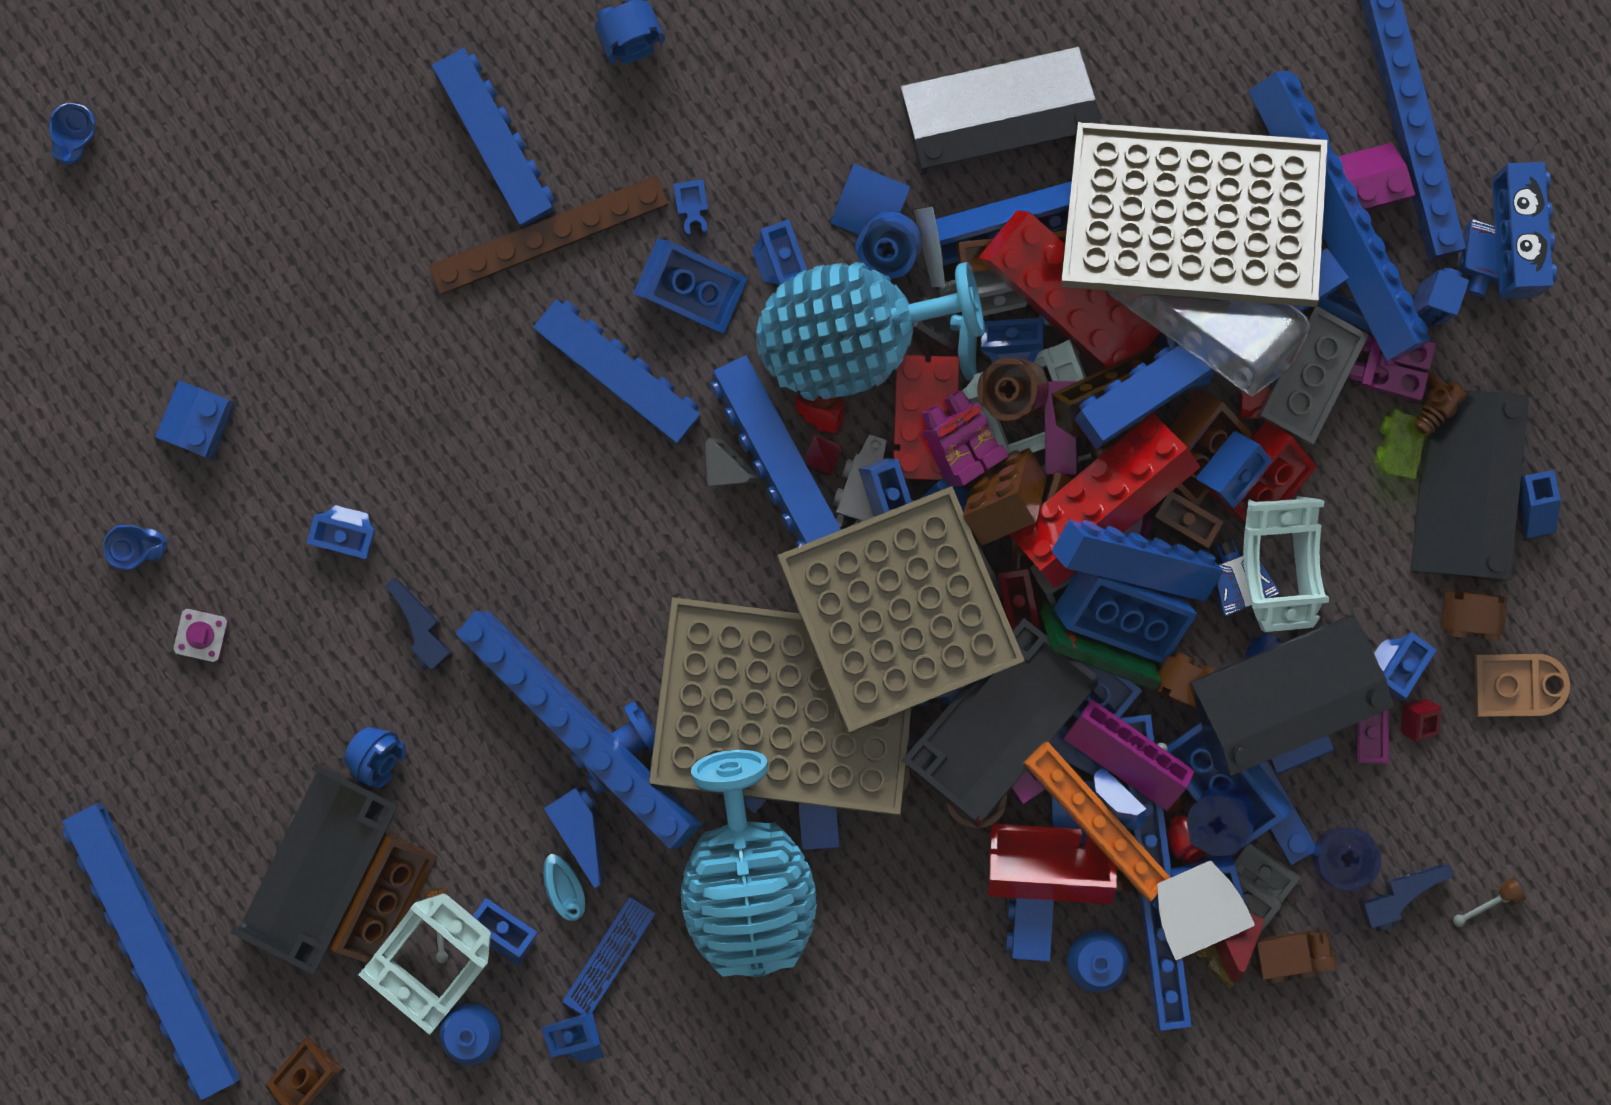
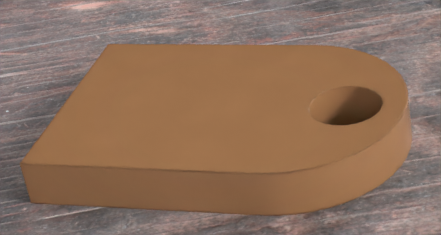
M1544 654L1474 655L1476 717L1549 715L1561 708L1568 698L1570 691L1568 673L1564 666L1551 656ZM1550 676H1556L1561 681V688L1555 694L1548 692L1545 686L1546 680Z

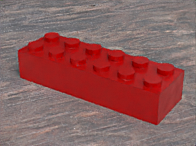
M1017 210L978 257L979 260L1065 338L1071 340L1076 348L1101 370L1148 348L1160 333L1116 291L1061 287L1065 244L1030 212Z
M1152 412L1040 506L1036 523L1009 535L1027 558L1056 589L1076 572V570L1067 569L1051 552L1069 519L1081 523L1084 520H1088L1098 527L1106 529L1107 526H1111L1123 533L1196 472L1200 465L1188 447Z

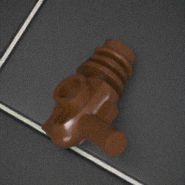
M1433 372L1428 373L1426 382L1432 388L1426 394L1428 400L1413 424L1414 428L1424 436H1429L1431 432H1435V428L1444 424L1445 419L1452 417L1457 412L1458 404L1467 397L1459 383L1451 382L1445 385Z

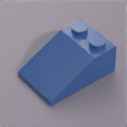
M657 238L633 295L724 334L748 278L671 241Z
M580 786L551 803L544 810L593 887L596 888L604 882L598 816L594 808L598 803L589 789L583 791Z

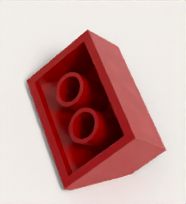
M1267 421L1254 434L1251 440L1258 443L1273 461L1236 507L1232 508L1225 504L1212 489L1208 492L1224 510L1244 526L1246 524L1248 499L1255 502L1290 500L1317 468L1290 434Z

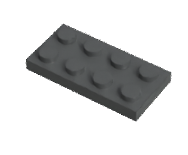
M1318 306L1312 307L1257 416L1309 445L1314 444L1369 335Z

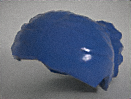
M66 103L58 106L50 116V136L53 141L52 156L65 166L80 161L85 151L84 147L95 134L97 125L95 116L86 106Z
M116 525L107 533L103 541L104 556L113 568L122 571L133 570L146 560H160L167 549L168 540L157 530L149 528L144 530L135 525Z

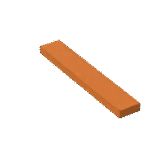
M1044 742L1023 764L1143 897L1151 902L1158 895L1157 884L1171 877L1050 743Z

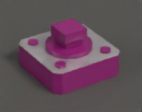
M185 609L182 611L173 648L176 654L211 662L221 660L229 627L228 618Z

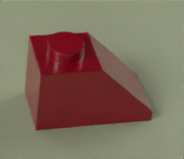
M1023 568L999 572L998 578L1004 607L1012 631L1023 618L1037 629H1041L1043 620L1040 610L1043 607L1038 586L1030 569Z
M1252 913L1250 915L1255 924L1254 927L1214 944L1230 981L1237 983L1244 974L1265 922L1264 919Z

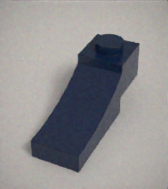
M393 578L385 587L399 603L409 622L414 639V645L410 648L416 653L412 658L424 670L428 667L431 670H436L453 654L432 632L440 622L398 579Z
M1441 864L1385 881L1388 894L1359 902L1366 926L1376 928V931L1393 928L1395 926L1394 922L1402 919L1401 911L1415 897L1428 888L1454 877L1451 866Z

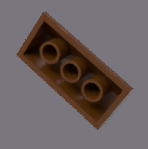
M386 832L329 948L336 953L369 963L415 903L437 856L396 835Z

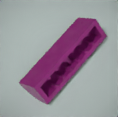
M1092 699L1079 714L1064 737L1065 741L1166 811L1185 791L1194 774L1192 768Z

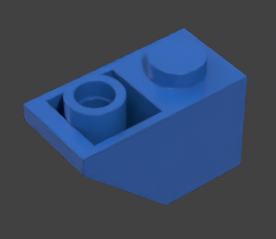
M1554 470L1521 476L1518 509L1525 539L1556 533L1561 499Z

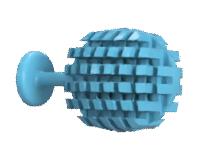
M854 262L850 266L846 263L821 265L808 271L804 270L798 273L796 277L792 276L777 288V292L775 294L772 293L765 303L766 307L761 311L762 316H759L756 331L758 354L774 377L777 376L780 387H788L795 392L801 391L800 394L807 400L814 401L818 396H821L822 399L837 398V396L847 397L869 390L875 384L878 387L886 381L892 371L896 370L904 360V354L907 351L908 345L909 347L911 345L914 322L962 312L969 334L973 337L984 336L985 325L982 305L973 271L968 262L958 264L955 269L956 294L910 304L898 286L891 283L889 275L884 276L874 269L870 271L865 263Z
M728 750L714 753L700 759L691 768L692 780L699 788L713 792H723L728 824L712 831L704 832L696 843L690 859L687 861L683 874L684 879L681 884L682 914L686 920L685 924L689 935L693 938L694 945L702 956L711 963L710 965L723 977L731 975L760 977L779 969L794 967L811 936L814 925L812 921L815 919L817 907L816 889L811 869L808 863L804 861L805 857L795 842L775 822L760 823L747 821L742 789L761 781L768 771L767 758L763 754L751 750Z

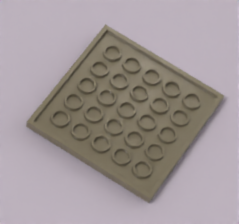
M953 486L777 555L778 562L848 733L1025 661L970 527L963 517L964 513Z

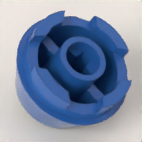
M366 727L358 732L349 743L344 755V762L360 785L374 786L376 789H379L394 777L390 771L398 759L403 762L406 755V745L399 740L398 735L394 732Z
M1093 930L1082 934L1073 942L1068 952L1067 966L1072 979L1081 988L1090 992H1106L1117 987L1125 978L1129 967V956L1125 945L1117 936L1107 931Z
M463 1003L453 1007L443 1018L439 1027V1041L443 1051L450 1059L463 1065H476L489 1059L497 1050L501 1038L500 1025L496 1016L488 1008L477 1003Z

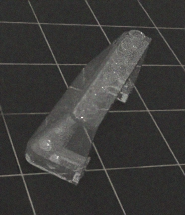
M1104 290L1251 397L1292 368L1310 330L1307 317L1292 305Z

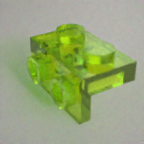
M1393 410L1389 412V416H1384L1381 425V434H1385L1382 446H1378L1374 461L1375 464H1379L1377 472L1411 480L1416 479L1424 441V435L1419 433L1413 426L1417 416L1403 414L1400 410Z

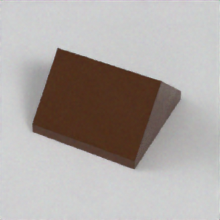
M306 1037L267 1082V1086L281 1105H312L344 1067L309 1037Z

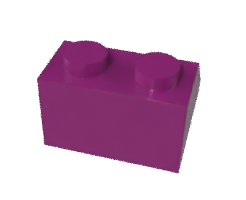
M1392 142L1339 156L1343 164V171L1348 181L1356 188L1357 198L1362 208L1367 212L1407 202L1415 195L1407 165Z

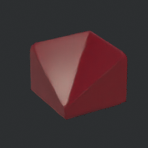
M814 435L804 462L807 467L832 476L843 446Z
M1422 699L1403 705L1402 734L1415 742L1439 735L1442 707L1429 699Z

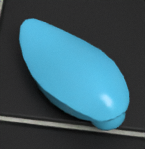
M954 314L951 317L950 329L952 331H960L958 346L959 366L965 379L971 381L974 377L973 375L978 374L976 369L977 337L969 334L963 315Z
M550 854L544 862L543 871L546 894L558 914L566 920L575 921L585 911V895L582 883L575 870L566 860L559 855Z

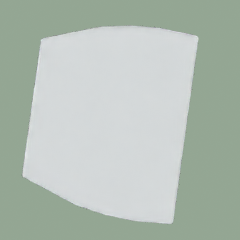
M933 207L913 210L916 224L922 233V248L931 286H945L941 248Z
M1212 861L1203 863L1157 884L1161 923L1175 960L1255 926L1240 894L1231 881Z

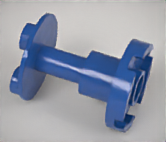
M634 700L624 706L630 722L612 734L633 755L638 754L647 747L653 754L655 729ZM571 750L570 755L580 769L585 766L588 770L586 772L589 777L587 780L597 794L601 791L604 793L608 792L606 785Z

